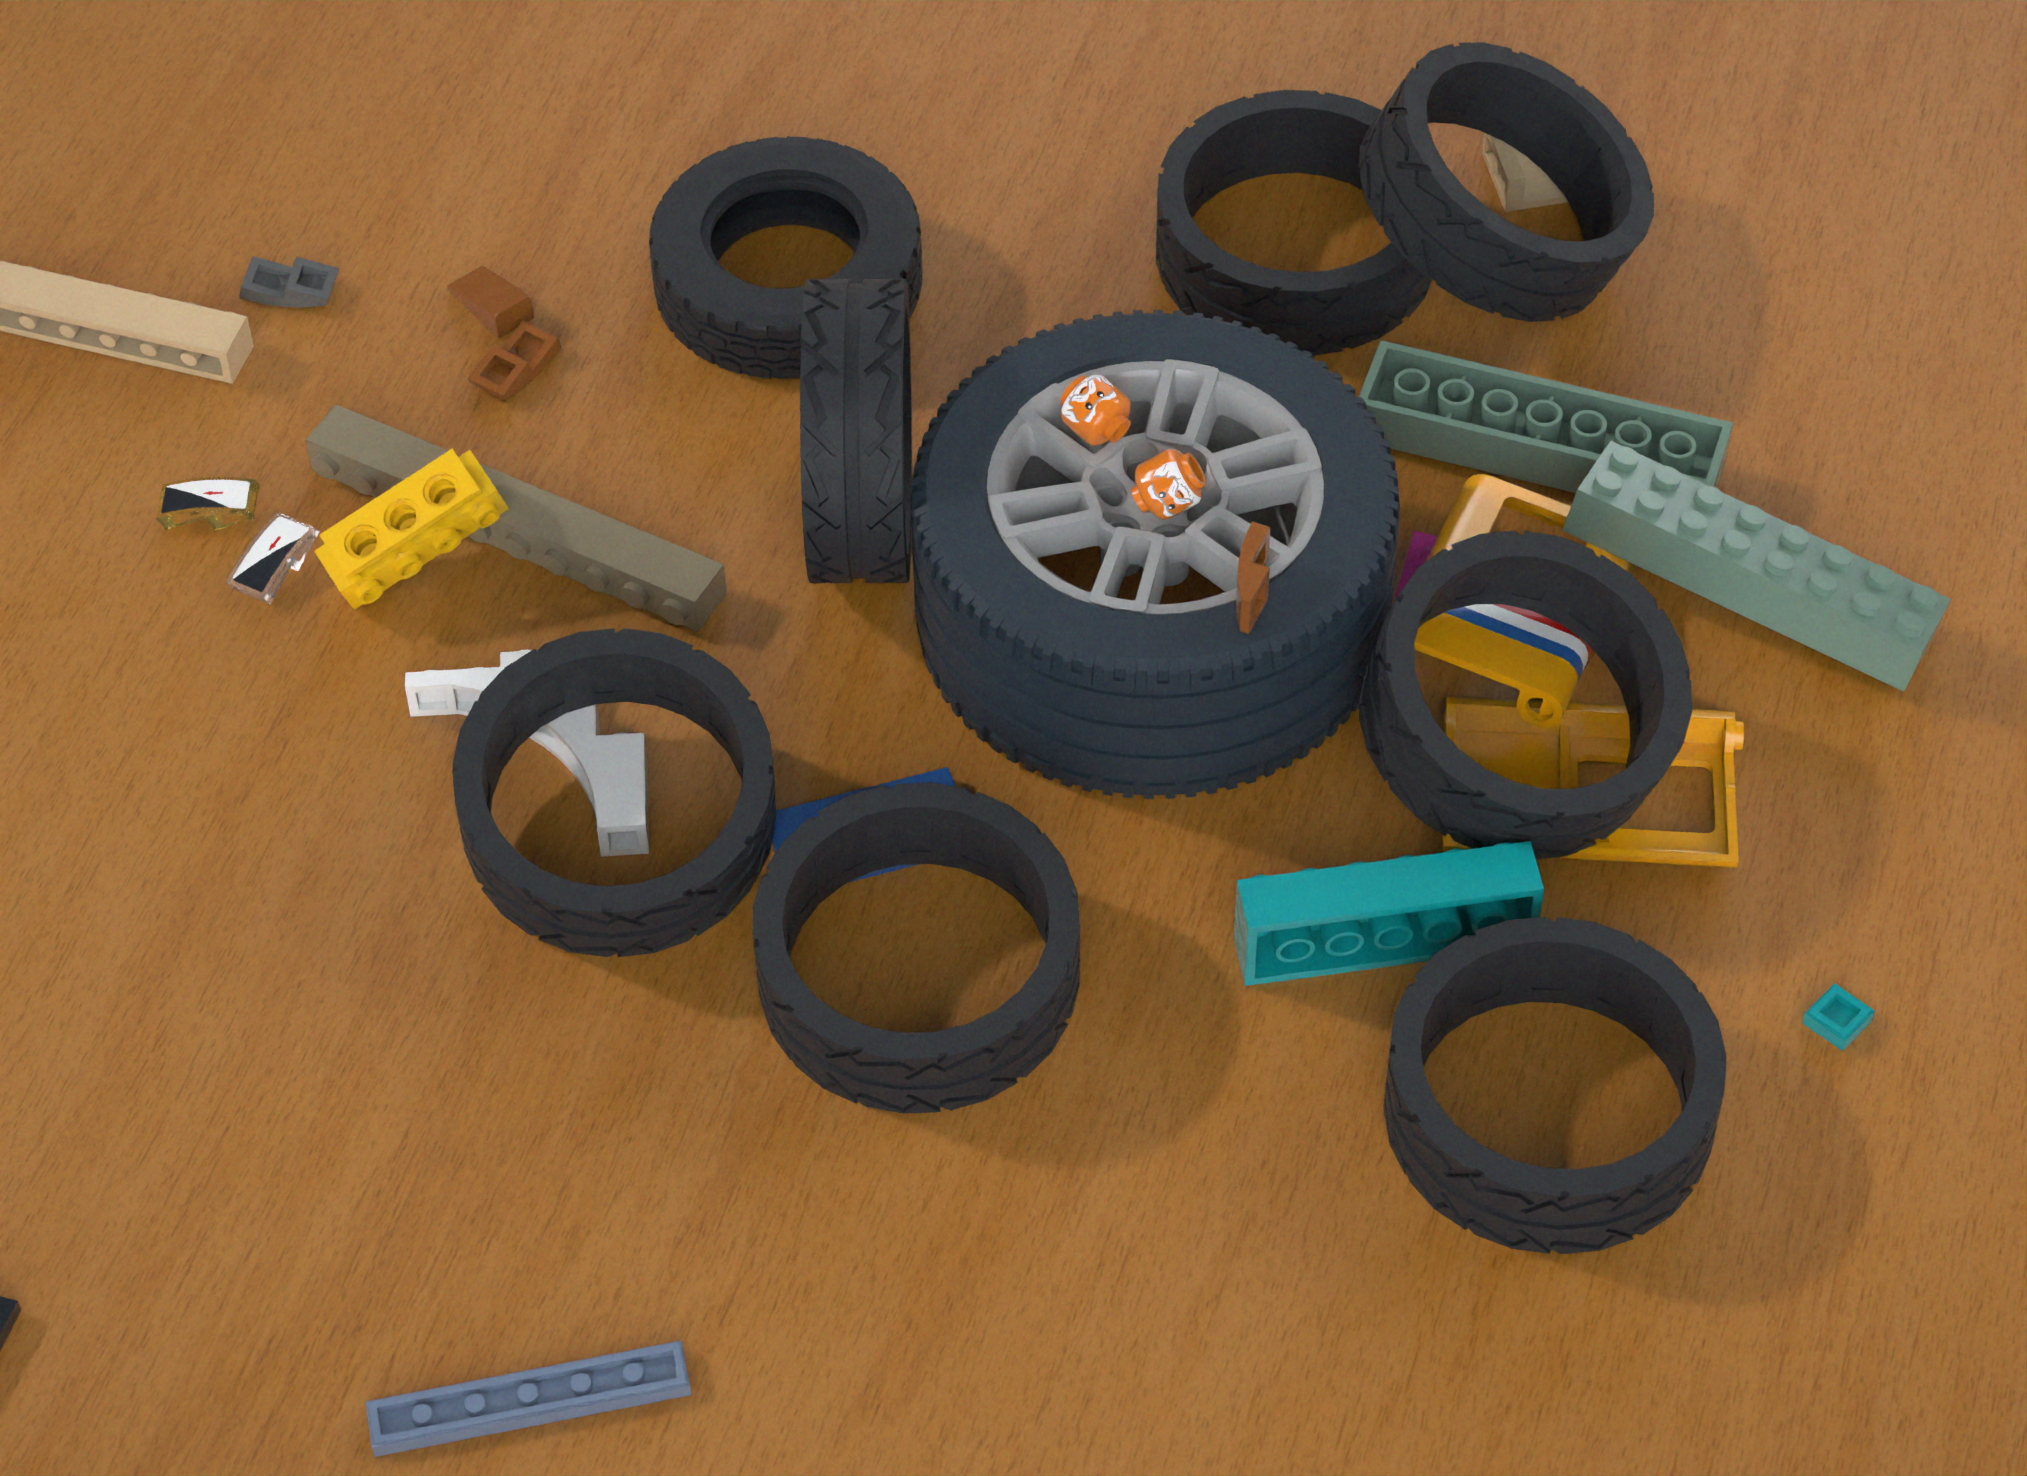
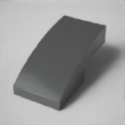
M252 256L241 286L239 299L283 307L324 306L328 304L339 268L297 256L293 267Z

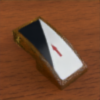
M202 477L162 484L156 519L165 530L206 519L214 530L253 520L260 485L255 479L241 477Z

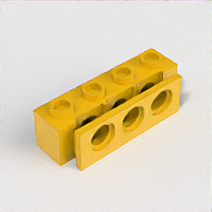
M452 448L321 533L320 537L325 544L314 552L340 593L355 610L362 605L376 601L383 594L384 590L401 579H408L416 575L424 564L438 555L454 550L461 543V540L479 528H486L494 524L502 513L509 510V507L471 450L458 457Z

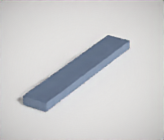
M676 1341L366 1401L372 1450L374 1457L689 1396L691 1395V1388L682 1341Z

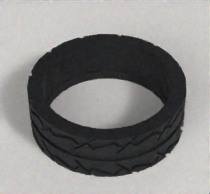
M1484 42L1459 43L1460 46L1456 47L1453 44L1431 50L1416 63V69L1413 67L1410 69L1392 98L1388 100L1379 116L1371 124L1360 146V180L1366 202L1379 226L1384 227L1385 235L1407 261L1428 279L1432 278L1435 280L1437 286L1467 304L1492 314L1495 311L1501 313L1502 317L1527 322L1555 321L1554 317L1560 316L1561 319L1582 312L1597 297L1598 292H1602L1619 268L1631 256L1635 248L1643 241L1654 217L1653 185L1646 162L1633 139L1627 136L1626 129L1600 100L1585 87L1578 86L1574 79L1547 62L1521 51L1518 54L1513 52L1512 48ZM1428 123L1457 124L1482 131L1507 143L1528 157L1549 176L1564 194L1577 217L1584 242L1560 241L1534 234L1510 223L1483 205L1464 188L1446 166L1434 145Z
M1279 90L1253 94L1254 97L1252 98L1244 96L1216 106L1194 120L1195 125L1186 127L1171 143L1160 166L1164 170L1163 174L1159 173L1156 232V264L1162 283L1172 300L1185 315L1193 316L1194 313H1201L1205 318L1212 319L1214 316L1223 317L1225 322L1232 323L1234 320L1242 322L1243 327L1251 328L1254 326L1260 328L1262 333L1266 335L1273 333L1280 336V341L1284 343L1290 341L1297 345V350L1301 352L1308 351L1313 356L1341 352L1343 351L1342 348L1346 347L1353 349L1383 337L1402 324L1403 321L1401 319L1405 316L1410 317L1426 298L1433 279H1428L1407 261L1392 242L1377 254L1352 265L1327 271L1292 272L1265 268L1233 256L1220 249L1206 237L1192 219L1203 204L1222 190L1244 180L1270 174L1302 173L1326 176L1349 183L1363 190L1360 180L1361 170L1359 169L1360 146L1371 124L1379 116L1380 109L1355 98L1325 92L1323 95L1317 91Z
M808 279L805 283L800 363V457L803 537L809 583H852L854 579H865L866 583L909 582L912 534L910 509L912 490V383L910 314L906 279H863L862 284H851V279Z
M1516 531L1482 533L1451 545L1453 549H1442L1417 568L1400 592L1401 594L1394 601L1369 643L1358 676L1359 721L1367 751L1383 780H1388L1390 790L1414 816L1446 837L1449 834L1454 842L1474 849L1490 847L1502 842L1520 843L1531 841L1536 860L1569 856L1596 845L1595 839H1606L1631 818L1664 776L1684 743L1692 714V686L1689 679L1690 669L1681 639L1664 610H1658L1656 599L1632 574L1602 554L1600 557L1596 556L1595 552L1588 547L1560 536L1524 531V535H1520ZM1474 604L1509 605L1534 611L1562 624L1584 640L1607 665L1621 690L1629 716L1630 749L1625 770L1603 782L1576 789H1543L1513 782L1482 767L1459 750L1442 731L1422 697L1415 672L1414 642L1418 628L1425 622L1448 610Z
M615 628L577 632L545 643L538 651L533 649L506 666L481 692L478 701L474 702L460 728L452 767L455 806L464 851L475 879L478 883H482L483 887L481 889L501 915L527 934L540 935L538 940L571 953L610 957L616 953L617 957L656 953L687 942L695 934L699 936L726 918L748 894L754 882L756 883L770 854L776 822L775 780L770 733L757 703L748 699L751 696L749 691L729 668L703 650H692L693 645L657 632L626 628L615 632ZM632 702L647 704L683 715L708 731L729 754L741 777L743 786L734 813L718 838L694 860L667 875L638 884L615 886L572 882L542 870L520 855L499 832L491 815L492 797L500 775L517 748L540 727L568 712L604 703Z
M933 782L895 784V788L884 785L848 795L818 811L820 816L809 817L782 842L766 867L770 871L762 876L753 905V939H755L754 953L759 998L772 1036L795 1066L819 1086L856 1104L859 1101L870 1108L902 1114L941 1112V1108L954 1110L994 1097L1019 1083L1016 1080L1018 1077H1027L1052 1053L1068 1026V1023L1064 1021L1073 1014L1080 985L1079 904L1077 890L1064 857L1036 824L1012 806L980 792L974 794L967 788ZM935 864L963 869L992 881L1015 897L1034 919L1046 946L1037 968L1020 991L998 1009L965 1025L937 1032L900 1033L872 1028L840 1015L819 1000L798 976L790 959L792 948L803 924L817 906L841 886L870 872L898 865Z
M1547 917L1500 922L1475 930L1476 935L1474 936L1464 935L1435 953L1414 976L1417 981L1408 984L1394 1013L1383 1105L1389 1145L1404 1174H1407L1410 1183L1436 1211L1465 1230L1469 1227L1476 1236L1511 1249L1550 1254V1250H1554L1559 1254L1600 1251L1633 1240V1234L1643 1235L1671 1217L1694 1191L1690 1186L1698 1184L1711 1154L1725 1089L1727 1062L1719 1022L1703 993L1698 991L1696 984L1669 957L1640 939L1635 942L1630 934L1596 922L1556 917V921H1552ZM1526 1002L1563 1003L1592 1010L1612 1019L1645 1041L1666 1065L1679 1092L1682 1113L1659 1139L1641 1152L1612 1164L1583 1169L1543 1168L1511 1160L1480 1145L1457 1127L1437 1103L1425 1077L1424 1065L1428 1056L1448 1033L1474 1016L1497 1007Z

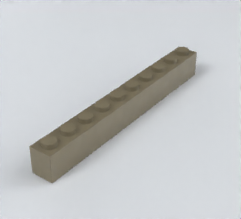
M337 404L306 439L313 471H316L324 478L335 479L347 484L362 494H371L375 497L380 496L448 451ZM480 464L509 507V510L502 513L499 519L491 526L479 528L470 534L469 537L479 543L485 542L495 546L517 559H526L545 567L555 575H564L585 584L593 591L607 593L625 601L631 607L645 609L664 617L674 625H683L697 632L726 596L724 564Z

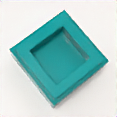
M1834 983L1804 1013L1802 1023L1841 1051H1844L1873 1021L1875 1010Z

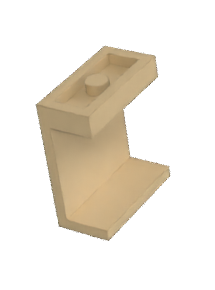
M1484 133L1482 155L1505 212L1568 202L1549 176L1528 157L1507 143Z

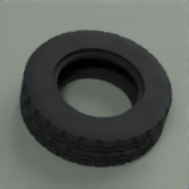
M771 137L756 139V141L751 142L747 141L727 147L723 151L719 150L705 157L701 162L694 164L678 177L679 179L674 181L662 196V200L659 201L652 217L649 235L651 270L655 298L662 319L672 333L674 332V336L689 350H693L694 354L711 364H717L720 368L735 373L748 374V376L771 379V377L779 379L800 378L802 309L805 286L787 289L756 286L736 278L719 264L720 258L731 245L752 232L783 225L810 226L827 231L839 237L855 252L851 260L841 270L827 279H851V284H862L863 279H906L910 317L920 297L922 287L921 228L919 213L910 192L906 190V186L893 172H889L885 165L871 156L868 157L864 152L847 145H840L837 142L818 138L809 139V137Z

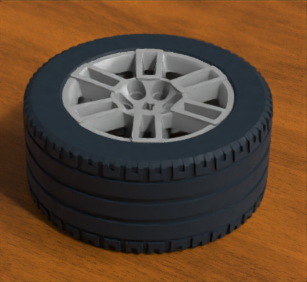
M1133 310V314L1123 315L1122 311L1113 312V316L1103 317L1102 314L1093 315V319L1089 320L1079 318L1073 320V324L1065 325L1061 323L1054 325L1053 330L1046 331L1043 329L1038 331L1036 336L1031 339L1024 337L1018 340V345L1015 347L1009 345L1002 349L1001 355H992L986 360L984 367L977 366L972 371V377H965L959 383V389L952 390L947 396V403L940 405L937 410V417L931 419L929 429L922 438V446L918 449L913 473L910 509L915 615L924 659H926L928 671L933 676L934 684L937 689H941L945 702L951 704L953 713L957 717L962 716L964 725L969 730L975 729L977 737L981 741H989L994 751L1006 753L1007 759L1015 764L1021 762L1026 770L1032 773L1036 770L1042 772L1043 777L1051 781L1057 778L1062 780L1063 785L1071 787L1073 784L1082 786V790L1091 792L1093 789L1102 790L1103 795L1112 796L1113 792L1123 793L1125 798H1133V794L1144 795V799H1154V795H1165V799H1173L1176 794L1194 797L1196 792L1206 791L1207 794L1217 793L1218 788L1226 787L1227 790L1237 788V784L1241 782L1250 784L1256 782L1258 776L1264 775L1268 777L1275 774V769L1279 767L1285 769L1291 766L1293 759H1303L1309 754L1310 748L1317 749L1324 744L1325 737H1332L1337 732L1339 724L1344 725L1349 720L1351 711L1357 710L1358 676L1367 648L1392 606L1400 520L1398 475L1395 470L1394 457L1391 455L1390 444L1388 440L1384 439V431L1381 425H1376L1374 413L1367 411L1366 402L1362 397L1355 396V389L1350 384H1343V377L1337 372L1331 373L1329 366L1323 361H1315L1313 354L1310 352H1301L1297 350L1296 344L1290 341L1284 343L1280 341V336L1273 333L1266 335L1262 333L1260 328L1254 326L1251 328L1243 327L1242 322L1235 320L1232 323L1225 322L1223 317L1214 316L1212 319L1205 318L1201 313H1194L1191 316L1183 315V311H1174L1173 314L1163 313V310H1153V313ZM1083 375L1087 378L1091 375H1102L1130 399L1131 411L1128 419L1131 421V425L1120 440L1115 443H1111L1108 440L1101 445L1091 446L1062 421L1061 409L1063 406L1060 404V398L1065 389L1076 378ZM1167 449H1177L1182 454L1189 452L1199 463L1206 479V486L1202 488L1200 502L1166 520L1159 519L1151 511L1143 513L1137 506L1131 493V488L1136 486L1135 471L1137 466ZM1253 521L1270 527L1269 560L1265 565L1270 568L1268 601L1251 632L1246 634L1240 632L1237 621L1238 557L1240 556L1245 535ZM1100 546L1101 567L1091 592L1082 590L1064 581L1037 561L1039 557ZM1189 566L1225 591L1219 595L1201 600L1160 604L1164 586H1174L1182 583L1189 574ZM1143 567L1136 599L1116 598L1124 577L1137 573Z

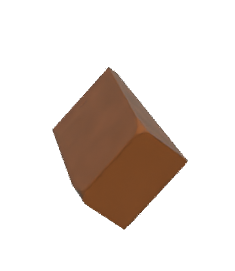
M484 266L447 285V290L498 339L516 329L522 320L528 322L534 318L531 298L523 290Z

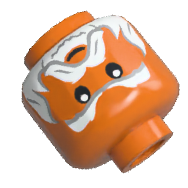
M1083 375L1076 378L1065 389L1060 398V404L1063 406L1061 409L1062 421L1091 446L1101 445L1108 440L1111 443L1117 442L1125 435L1131 425V421L1128 419L1131 411L1130 399L1102 375H1091L1088 378Z
M1167 449L1137 466L1135 471L1136 486L1131 488V493L1134 501L1143 513L1151 511L1159 519L1166 520L1200 502L1202 488L1206 486V479L1199 463L1191 453L1182 454L1177 449Z

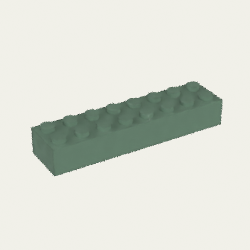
M1380 340L1359 395L1366 402L1367 411H1372L1376 416V425H1381L1384 431V439L1388 440L1391 449L1574 493L1577 492V489L1610 440L1619 445L1630 447L1649 459L1664 466L1673 467L1679 473L1718 489L1727 460L1733 427L1732 422L1383 340Z
M1611 440L1577 489L1562 531L1903 692L1932 642L1951 601L1950 598L1937 593L1928 586L1913 582L1894 573L1885 566L1868 561L1851 553L1842 546L1825 541L1808 533L1799 526L1780 520L1765 513L1756 506L1748 505L1722 493L1716 487L1705 485L1679 473L1673 467L1664 466L1637 453L1630 447L1619 445Z

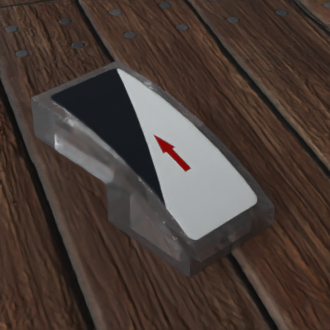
M278 512L249 544L226 583L234 590L271 605L290 568L299 571L320 531L315 527Z

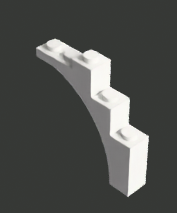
M531 650L500 652V667L405 672V691L410 716L448 714L467 716L474 702L478 701L481 692L506 666ZM595 704L568 712L540 727L529 737L561 760L586 792L597 820L601 857L649 854L648 761L644 733L600 735L598 706Z

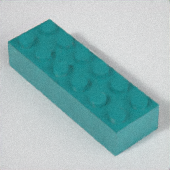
M1531 841L1520 843L1502 842L1490 847L1467 850L1451 849L1444 853L1422 856L1404 855L1391 860L1369 863L1360 861L1346 866L1323 869L1306 868L1293 873L1270 876L1260 874L1247 879L1237 880L1234 942L1244 985L1427 962L1435 953L1464 935H1476L1475 930L1507 920L1540 917L1544 886Z

